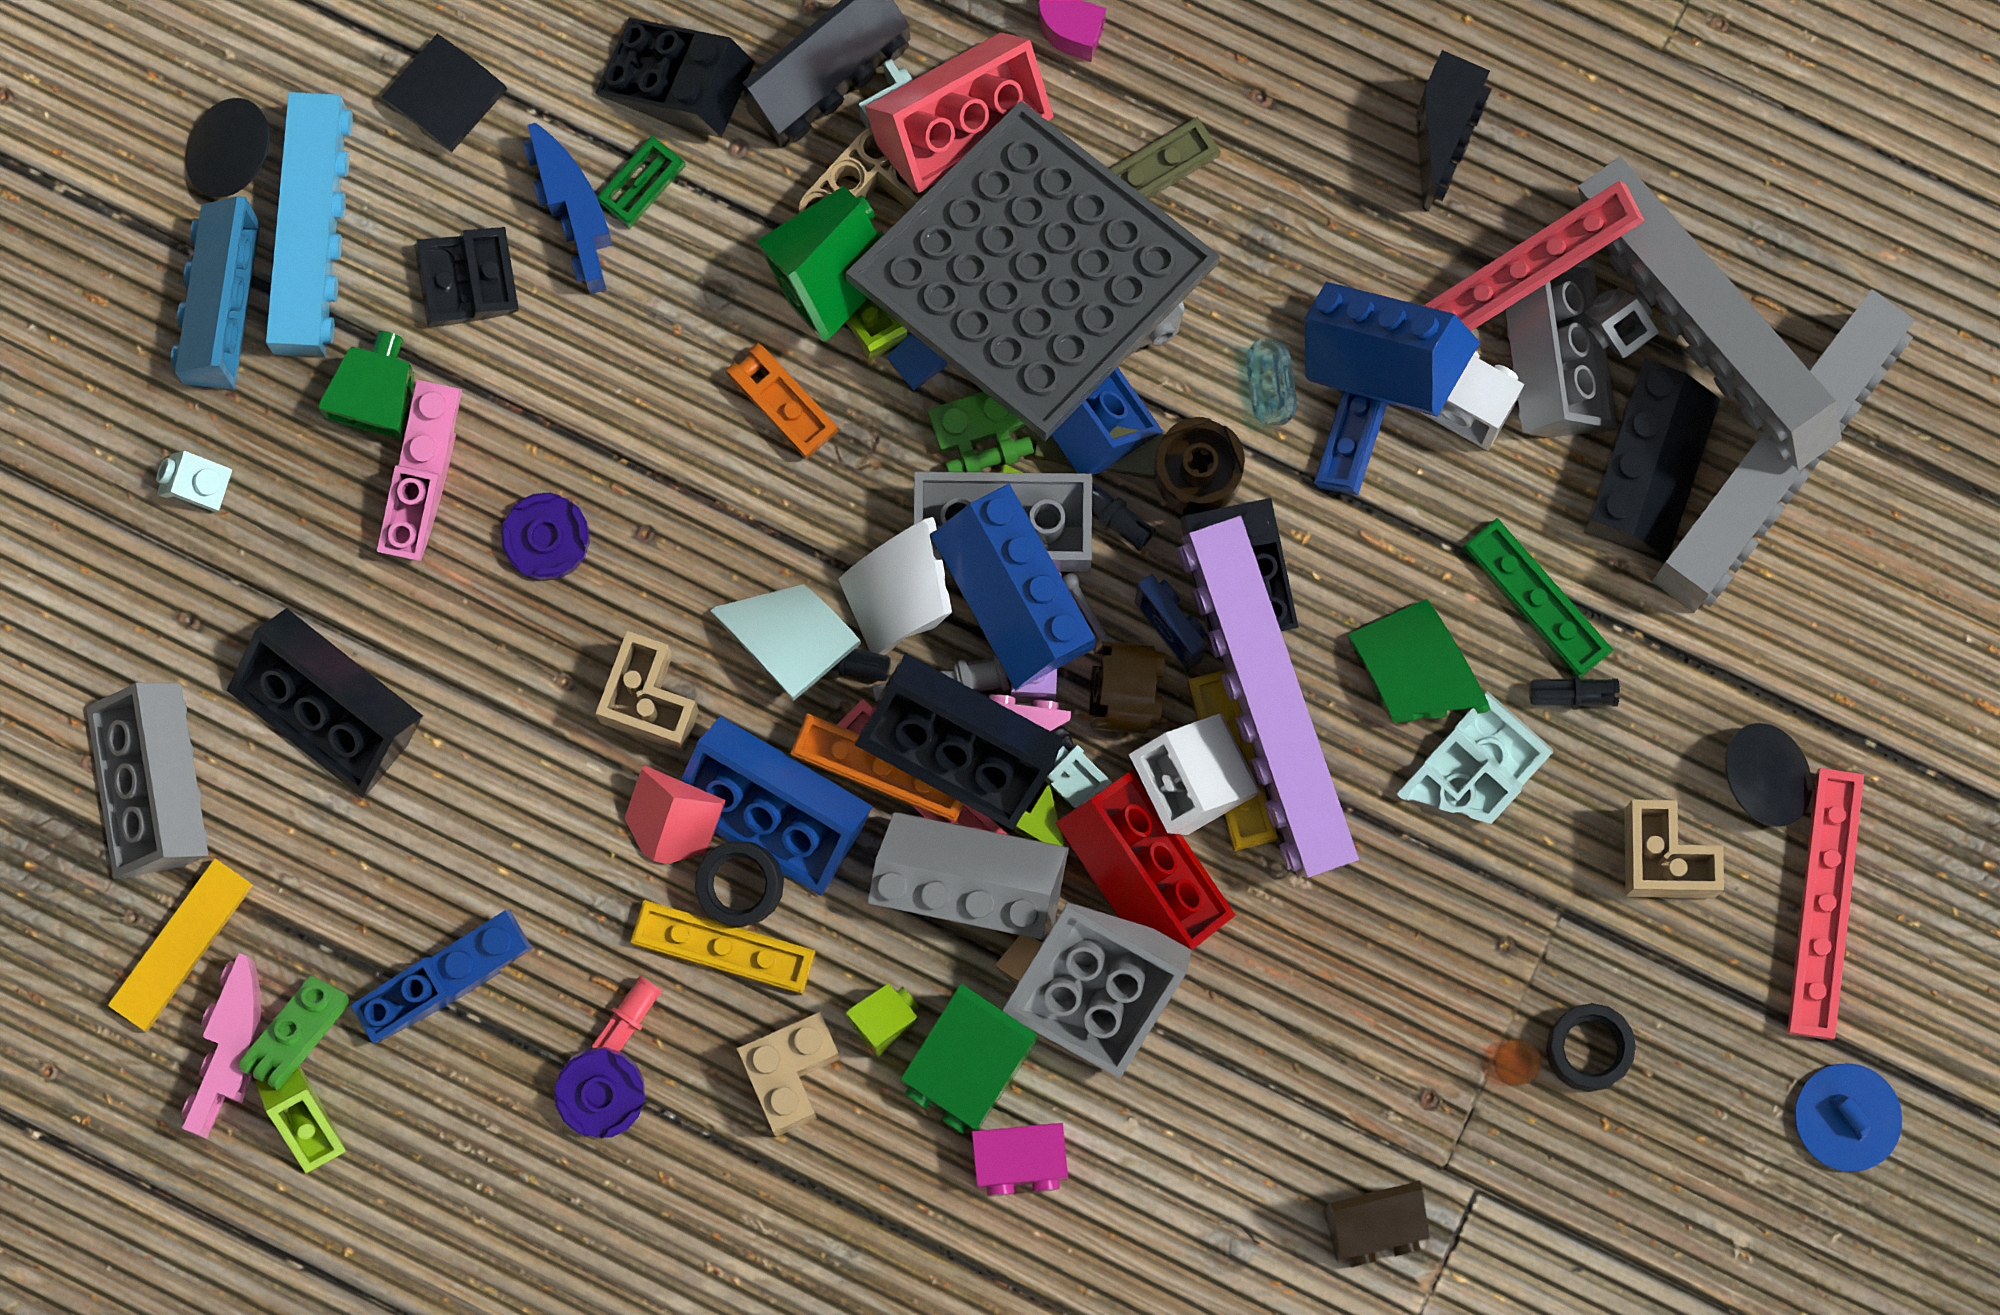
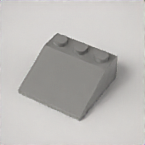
M1067 902L1002 1008V1011L1024 1026L1114 1076L1121 1078L1186 975L1192 950L1153 928Z

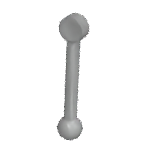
M1074 573L1066 574L1063 581L1068 590L1072 591L1099 640L1116 642L1114 638L1107 636L1079 587V577Z

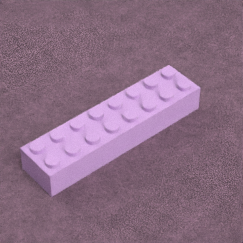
M1238 516L1181 537L1183 545L1177 548L1179 558L1185 573L1193 571L1198 588L1192 590L1194 602L1200 616L1208 615L1213 630L1206 633L1211 651L1215 658L1222 657L1227 673L1221 675L1222 683L1228 699H1237L1242 714L1236 717L1237 727L1243 742L1252 743L1256 758L1250 760L1251 767L1258 785H1266L1271 798L1270 801L1265 802V808L1273 828L1278 827L1282 830L1286 843L1280 844L1279 848L1286 868L1296 871V874L1309 878L1358 861L1359 858L1242 517Z

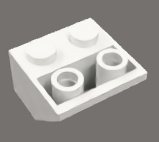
M1217 714L1166 732L1129 754L1167 833L1188 835L1261 793L1222 714Z

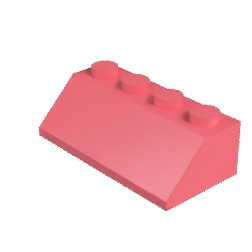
M1002 32L865 106L877 146L913 192L920 193L936 184L1020 101H1023L1047 121L1054 118L1030 39Z

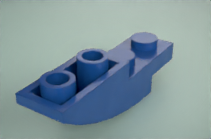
M537 123L528 124L531 139L525 140L523 143L529 166L538 164L541 175L540 180L533 181L539 205H548L552 218L563 216L561 221L567 242L576 241L579 255L571 257L577 282L586 281L590 294L605 291L607 289L597 250L613 246L597 197L584 173L567 150Z
M504 910L431 958L425 957L351 1004V1007L371 1042L376 1044L428 1017L500 974V969L533 948L511 910Z

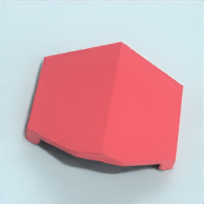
M644 765L641 768L624 819L642 854L653 861L670 864L706 854L726 800Z

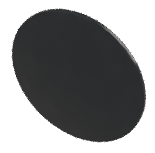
M244 98L226 99L212 106L198 120L187 144L186 169L190 181L201 193L215 198L228 197L245 188L258 174L268 151L269 127L264 113L255 103Z
M1754 723L1737 731L1730 740L1725 755L1726 777L1736 801L1748 815L1765 825L1781 827L1796 822L1806 812L1812 796L1811 772L1802 750L1787 733L1769 724Z

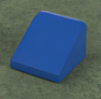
M912 333L886 357L913 391L948 365L947 361Z

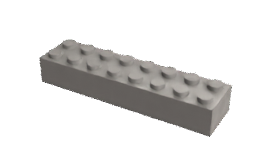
M1621 156L1577 186L1583 204L1619 180L1627 185L1645 221L1605 246L1611 254L1609 256L1611 264L1623 278L1629 275L1637 284L1635 286L1636 292L1643 297L1649 307L1655 305L1663 314L1661 320L1671 335L1675 338L1681 335L1689 344L1687 350L1696 364L1701 368L1708 366L1716 375L1714 382L1722 394L1728 399L1734 396L1743 406L1740 410L1748 424L1754 430L1761 427L1770 437L1767 440L1768 444L1781 461L1784 462L1786 459H1789L1796 469L1800 470L1842 440L1836 400Z
M1871 289L1810 370L1836 400L1841 432L1913 339L1906 332L1915 319L1873 289ZM1763 432L1652 580V583L1693 613L1696 612L1702 603L1711 607L1734 577L1727 570L1730 569L1736 573L1759 544V541L1753 535L1755 534L1762 539L1786 508L1779 501L1787 505L1811 473L1804 467L1813 471L1828 450L1800 470H1797L1789 459L1783 462L1774 454L1767 441L1770 437Z

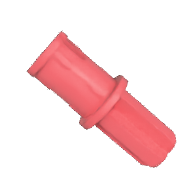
M639 975L637 982L619 1007L611 1009L614 1014L591 1048L608 1047L621 1051L636 1028L638 1030L643 1028L639 1024L663 991Z

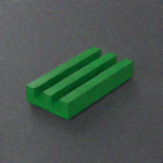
M651 135L597 196V200L602 208L605 207L613 217L620 219L623 225L630 229L686 166L685 161ZM656 150L659 153L657 158L638 177L617 203L613 202L611 199ZM666 162H671V164L648 188V190L640 197V199L632 206V208L628 212H626L625 209L627 208V206L650 182V180L658 173V171L666 164Z

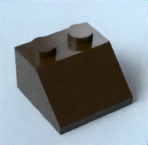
M1421 1181L1331 1202L1323 1209L1337 1262L1348 1260L1350 1268L1376 1262L1375 1253L1390 1249L1393 1250L1394 1257L1420 1251L1419 1242L1430 1238Z

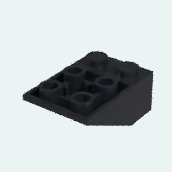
M629 17L595 93L598 96L687 131L722 138L743 91L742 82L749 77L755 61L731 37Z
M1444 50L1441 51L1427 81L1416 114L1423 209L1428 212L1434 199L1443 202L1457 165L1460 164L1466 152L1470 137L1482 117L1492 91L1491 87L1485 85L1490 70Z
M1271 498L1185 515L1180 518L1183 535L1185 536L1191 532L1241 516L1280 631L1299 628ZM1193 574L1195 586H1196V588H1198L1197 583H1196V580H1195V577H1194V574ZM1204 614L1207 631H1213L1208 615Z

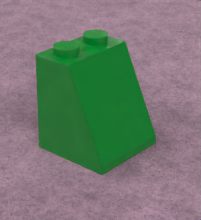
M842 186L756 241L791 308L823 342L830 339L868 299L846 281V272L884 235L879 228L877 230L874 229L870 220L875 218V213L865 197L860 195L856 198L845 186Z
M961 983L900 1079L901 1084L907 1087L903 1095L923 1109L932 1104L945 1114L941 1120L962 1135H964L967 1129L979 1131L1036 1046L1038 1034Z

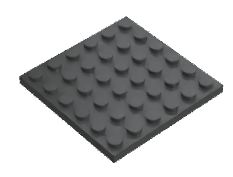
M1020 101L846 272V281L1046 441L1219 264L1220 255L1027 104Z

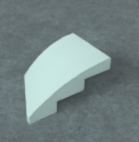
M804 584L716 606L710 610L711 614L734 640L745 648L760 667L772 676L793 701L861 644L860 639L840 617Z
M1486 691L1484 695L1489 703L1490 711L1477 714L1476 710L1471 708L1397 792V795L1404 800H1414L1429 804L1443 811L1468 815L1472 819L1491 824L1521 792L1524 783L1553 753V749L1493 695Z

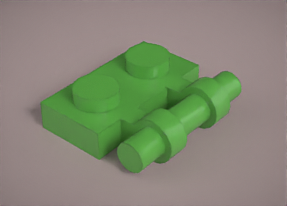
M985 392L928 409V416L941 454L958 449L961 458L945 463L948 472H981V469L1003 462L1007 466L1018 463L1019 457L1034 453L1029 436L1015 441L1010 436L1009 432L1024 428V423ZM996 437L998 446L975 453L972 444Z

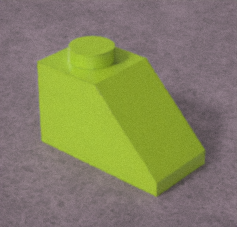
M888 983L846 1012L851 1027L873 1053L879 1057L919 1023L918 1016L914 1013L919 1008V1005L903 987L895 991Z
M300 1066L279 1090L268 1085L269 1078L264 1082L255 1081L267 1114L305 1173L346 1152L315 1089Z

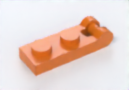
M757 342L748 350L749 356L740 364L734 362L725 370V373L807 460L839 432L838 426L776 359ZM761 368L768 375L756 384L751 376Z

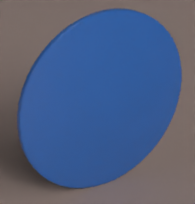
M1843 1063L1831 1065L1818 1071L1804 1084L1796 1102L1795 1123L1803 1145L1816 1160L1835 1170L1858 1172L1878 1165L1894 1150L1902 1130V1111L1894 1090L1883 1077L1867 1067Z

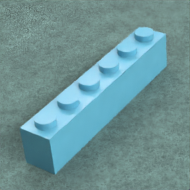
M288 93L266 344L273 355L325 357L326 344H333L335 322L334 318L329 317L330 302H336L338 298V277L332 275L334 260H340L342 253L341 234H336L337 218H344L346 208L345 193L340 192L341 177H347L349 172L348 151H343L344 138L345 136H351L353 128L352 110H347L341 95Z

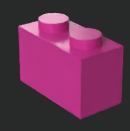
M1063 1123L972 1131L977 1190L987 1189V1196L1014 1194V1186L1032 1184L1033 1192L1054 1191L1060 1189L1059 1182L1068 1181Z

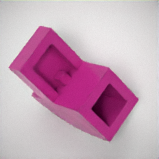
M1039 0V25L1045 38L1056 49L1092 62L1105 26L1107 8L1083 0Z

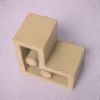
M626 631L595 714L600 724L684 752L699 710L696 701L661 689L673 657L669 645Z
M1631 800L1624 808L1625 897L1716 898L1724 891L1723 846L1678 845L1677 800Z
M821 1012L737 1048L775 1137L817 1119L799 1077L840 1059Z

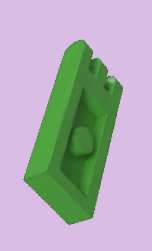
M310 975L243 1056L239 1063V1070L246 1074H250L254 1070L253 1077L264 1082L269 1078L268 1085L279 1090L348 1007V995Z

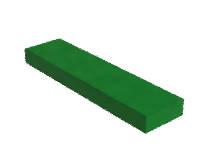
M1498 518L1464 544V551L1573 675H1578L1581 679L1612 653V647Z

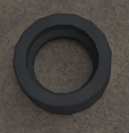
M732 841L716 846L704 856L696 871L695 891L699 904L709 917L723 925L742 927L761 922L775 911L783 896L784 877L779 862L769 850L756 843ZM735 857L748 858L757 863L763 871L766 881L765 892L760 901L752 908L745 910H733L723 905L717 898L714 889V877L718 868L727 860Z
M1595 1003L1575 1006L1559 1017L1548 1034L1546 1045L1549 1066L1558 1079L1573 1089L1587 1092L1607 1089L1623 1078L1633 1064L1636 1050L1633 1030L1623 1015L1609 1006ZM1593 1021L1601 1023L1610 1029L1616 1039L1618 1048L1616 1059L1611 1067L1602 1073H1582L1574 1068L1566 1058L1564 1049L1566 1036L1571 1028L1581 1022Z

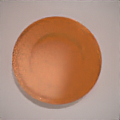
M1511 1040L1497 1051L1494 1059L1495 1071L1498 1077L1509 1085H1525L1531 1082L1540 1071V1054L1535 1046L1525 1040Z

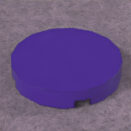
M550 492L532 494L518 501L510 510L511 512L507 516L506 521L504 520L501 529L502 548L511 565L525 577L539 581L558 580L574 572L585 559L590 544L588 523L580 508L572 501L570 502L568 499L561 497V495Z
M608 1047L588 1048L573 1055L561 1068L555 1085V1106L563 1122L576 1133L587 1137L590 1135L593 1137L611 1138L628 1130L639 1117L645 1100L644 1078L636 1063L623 1052Z

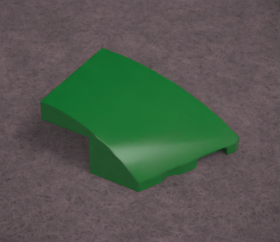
M1424 599L1348 634L1351 648L1369 672L1376 699L1393 723L1415 721L1425 717L1430 719L1447 717V711L1474 708L1477 714L1490 711L1489 703L1469 664L1428 599Z

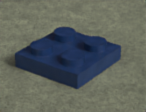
M1150 574L1138 583L1135 604L1182 666L1189 672L1202 662L1206 647L1203 639L1207 637V634L1193 615L1186 618L1176 605L1180 599L1172 586L1166 580L1159 583L1155 576Z

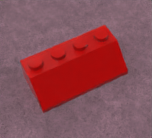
M1133 768L1055 822L1066 842L1073 848L1089 872L1091 879L1098 885L1118 918L1153 928L1193 950L1236 916L1183 836L1167 833L1136 768Z

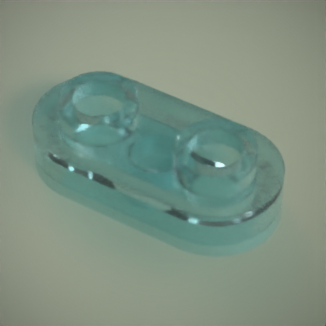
M1259 339L1252 344L1246 357L1253 413L1257 420L1263 424L1282 426L1292 419L1297 407L1290 352L1287 346L1280 341Z

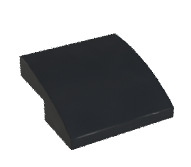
M436 34L381 97L390 108L416 124L424 135L452 153L505 93L507 87L461 49L439 34Z
M505 227L462 230L461 235L456 237L419 239L416 241L414 247L427 327L462 324L518 312L519 306Z

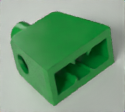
M378 331L372 352L357 347H350L320 401L318 409L324 419L404 442L414 384V371L410 363L397 359L403 343L402 337L391 332Z

